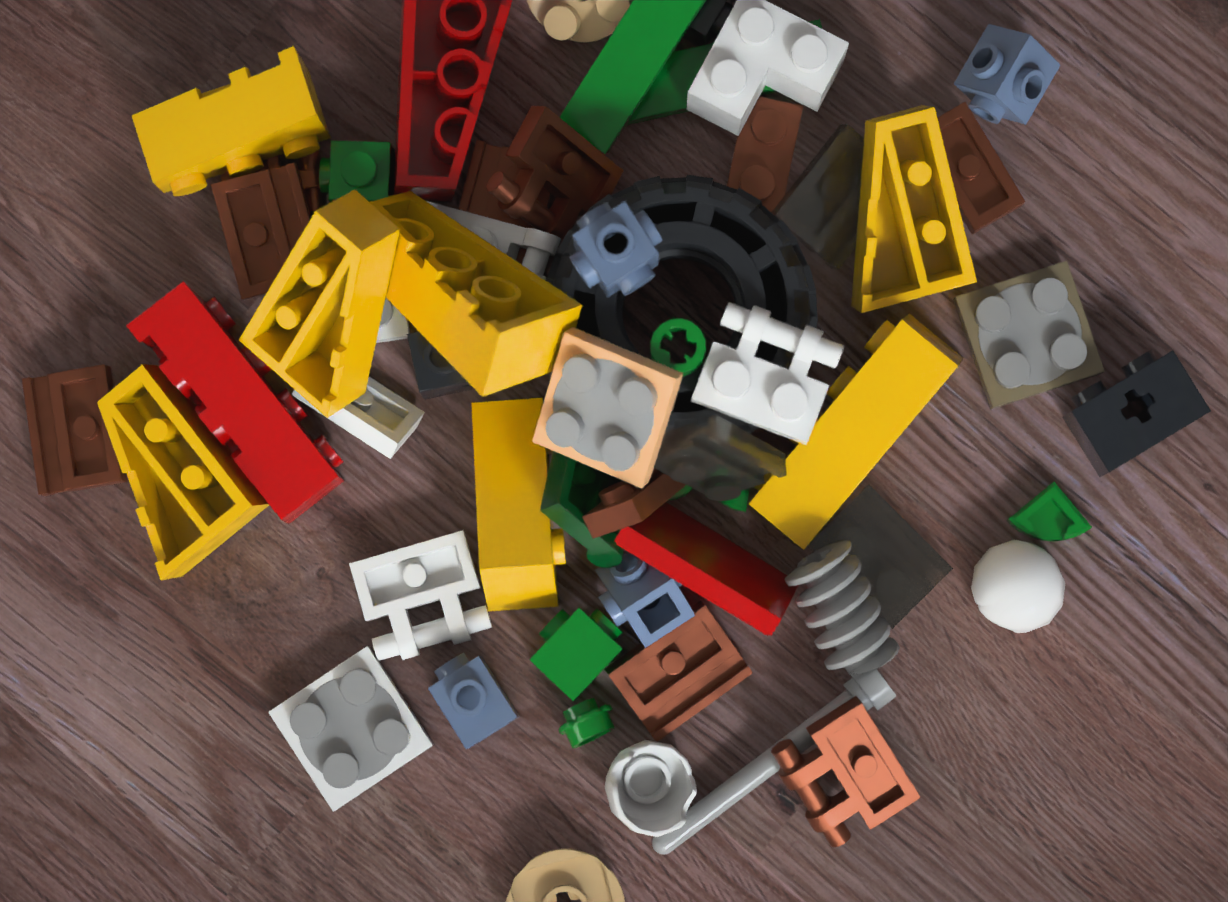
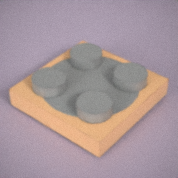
M572 327L564 332L532 442L639 488H643L650 481L684 373Z

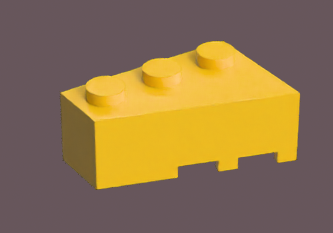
M356 190L315 211L239 339L242 344L327 418L366 392L400 228Z

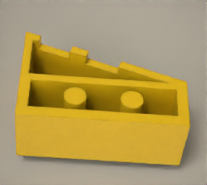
M294 46L278 52L281 65L251 77L249 68L243 67L228 74L231 84L201 93L200 89L194 88L132 115L152 181L163 193L172 191L173 196L192 194L204 189L207 186L206 179L226 172L229 173L231 178L252 174L264 167L263 160L285 154L286 159L304 157L320 149L318 142L331 138L310 72Z
M921 105L865 120L851 307L860 313L976 283V275L935 107Z
M142 364L102 397L97 404L121 471L128 476L139 507L135 510L141 527H146L158 560V562H155V566L162 581L184 576L267 508L269 504L230 456L232 452L226 445H222L198 417L194 409L196 406L190 398L187 399L170 382L158 367L159 365Z
M543 398L471 403L479 570L488 612L559 607L556 565L566 564L564 530L562 528L553 529V521L540 511L549 471L548 454H552L553 450L532 442L542 410Z

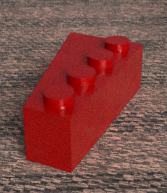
M402 0L393 195L411 191L425 201L452 202L513 0Z
M183 281L128 323L126 327L139 343L142 341L153 349L160 358L158 367L187 399L191 398L196 405L194 409L198 417L222 445L226 444L233 452L230 456L278 517L290 524L345 481L335 469L344 461L323 434L313 441L299 423L308 416L287 388L277 394L264 378L272 369L246 346L241 348L228 330L236 323L218 299L214 296L205 302L201 296Z

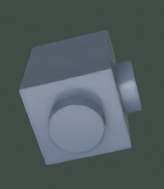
M462 653L434 671L439 681L430 686L428 690L465 749H470L520 717L483 657L477 656L469 661L465 653Z

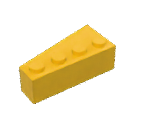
M411 191L370 202L400 228L386 298L482 397L553 372L564 332L572 327L576 328L582 304Z
M911 314L904 317L897 326L886 320L864 346L873 355L857 373L848 366L828 389L826 394L834 402L820 418L817 417L808 443L805 445L789 439L796 447L781 464L772 457L750 483L759 492L750 501L749 505L803 550L964 359Z

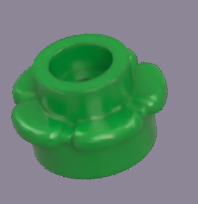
M595 698L587 699L562 713L566 723L561 725L558 731L562 735L566 734L572 749L588 744L615 729L608 714L613 708L609 704L599 708Z

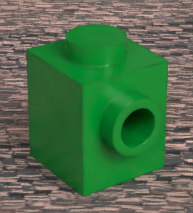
M331 140L330 158L321 157L320 192L329 193L328 199L330 202L353 190H356L369 202L393 196L395 151L391 143Z
M580 608L571 616L562 609L538 634L546 642L529 660L572 701H575L621 653L623 649L615 640L622 631L597 608L589 616Z

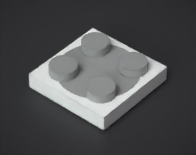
M366 646L268 712L333 812L434 745L381 663L377 660L370 646Z

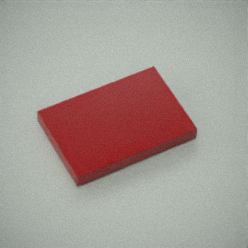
M666 502L642 522L622 528L614 540L619 547L767 636H772L799 586H788L785 581L786 574Z

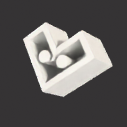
M737 0L688 91L686 110L739 136L765 86L818 112L845 60L849 42L766 0Z

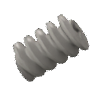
M843 540L819 548L803 558L798 563L797 568L786 576L785 581L788 586L806 584L807 589L795 598V603L798 607L816 605L817 607L814 612L806 617L804 622L808 628L825 626L827 629L814 641L818 649L834 646L836 648V651L825 659L824 664L828 670H836L845 667L849 675H860L876 670L891 661L898 654L900 646L894 638L888 637L891 627L885 618L879 617L881 611L879 601L875 597L868 596L871 591L869 580L866 576L858 575L862 567L860 560L856 555L848 554L852 543L849 540Z

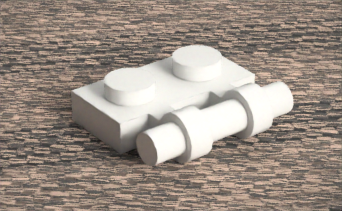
M728 302L720 325L743 333L737 350L713 341L691 401L806 445L829 388L828 384L807 377L812 360L836 369L844 345L823 338V331L806 325L804 330L772 319L770 318L771 311L754 305L751 311ZM760 340L795 353L789 370L754 357Z
M464 530L349 563L365 621L389 615L393 632L372 638L373 648L378 661L401 655L402 660L419 656V649L448 640H452L453 644L456 645L471 640L470 634L492 628L486 605L463 611L459 594L481 588ZM440 600L445 617L412 626L408 609Z

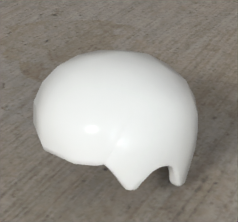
M1011 540L990 547L974 566L971 590L979 611L988 620L1015 633H1027L1049 624L1063 606L1065 581L1055 559L1047 551L1033 543Z
M643 740L620 751L611 763L605 782V791L611 812L630 830L656 837L677 830L686 823L687 810L697 794L695 779L692 776V770L687 758L670 744Z

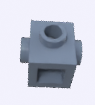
M988 24L955 80L954 85L971 100L968 106L970 110L984 120L999 124L1003 118L1026 125L1058 71L1060 64L1031 34Z
M625 201L611 209L608 203H604L592 209L577 221V225L581 230L572 235L574 248L577 252L569 258L589 288L598 283L607 298L619 290L625 296L639 289L655 276L652 269L659 265V252L655 246L662 242V238L643 210L634 215ZM616 234L624 236L628 242L625 251L620 254H611L605 250L603 246L605 241Z
M626 550L618 566L610 568L599 567L595 570L608 590L598 597L617 627L628 621L645 648L695 616L679 589L682 586L681 583Z

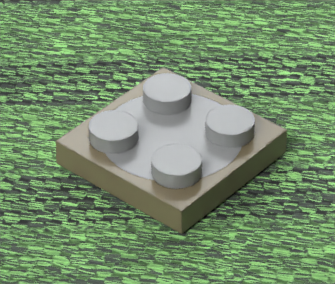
M1067 261L958 295L953 299L990 410L1105 372Z

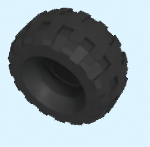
M687 175L680 178H660V176L636 181L632 186L613 195L608 194L587 210L588 213L604 203H608L611 209L624 201L634 215L643 210L662 238V242L655 246L659 252V262L670 259H688L703 263L714 269L726 281L736 305L751 311L754 305L771 311L770 318L804 330L806 325L817 328L816 288L810 264L808 265L799 247L797 238L782 219L779 220L762 205L761 200L741 188L734 189L714 182L713 178ZM576 224L571 230L569 229L556 250L546 281L582 304L576 329L643 356L630 341L624 327L623 305L626 295L624 296L622 291L619 290L607 298L598 283L589 288L572 264L569 257L577 252L574 248L572 235L581 230ZM616 234L605 241L603 246L611 254H620L625 251L628 242L624 236ZM734 330L726 346L737 350L743 333ZM760 340L754 357L789 370L795 353ZM704 363L695 372L682 377L659 452L672 454L699 453L726 446L751 434L759 427L691 401L705 365Z

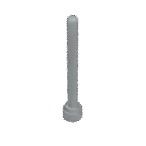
M877 669L865 674L850 675L852 678L843 684L846 689L844 692L690 807L686 813V823L681 828L659 837L653 836V849L662 855L669 854L778 772L780 766L772 755L771 750L780 741L791 739L801 754L815 744L806 727L848 700L857 696L867 711L872 707H875L878 711L897 697Z

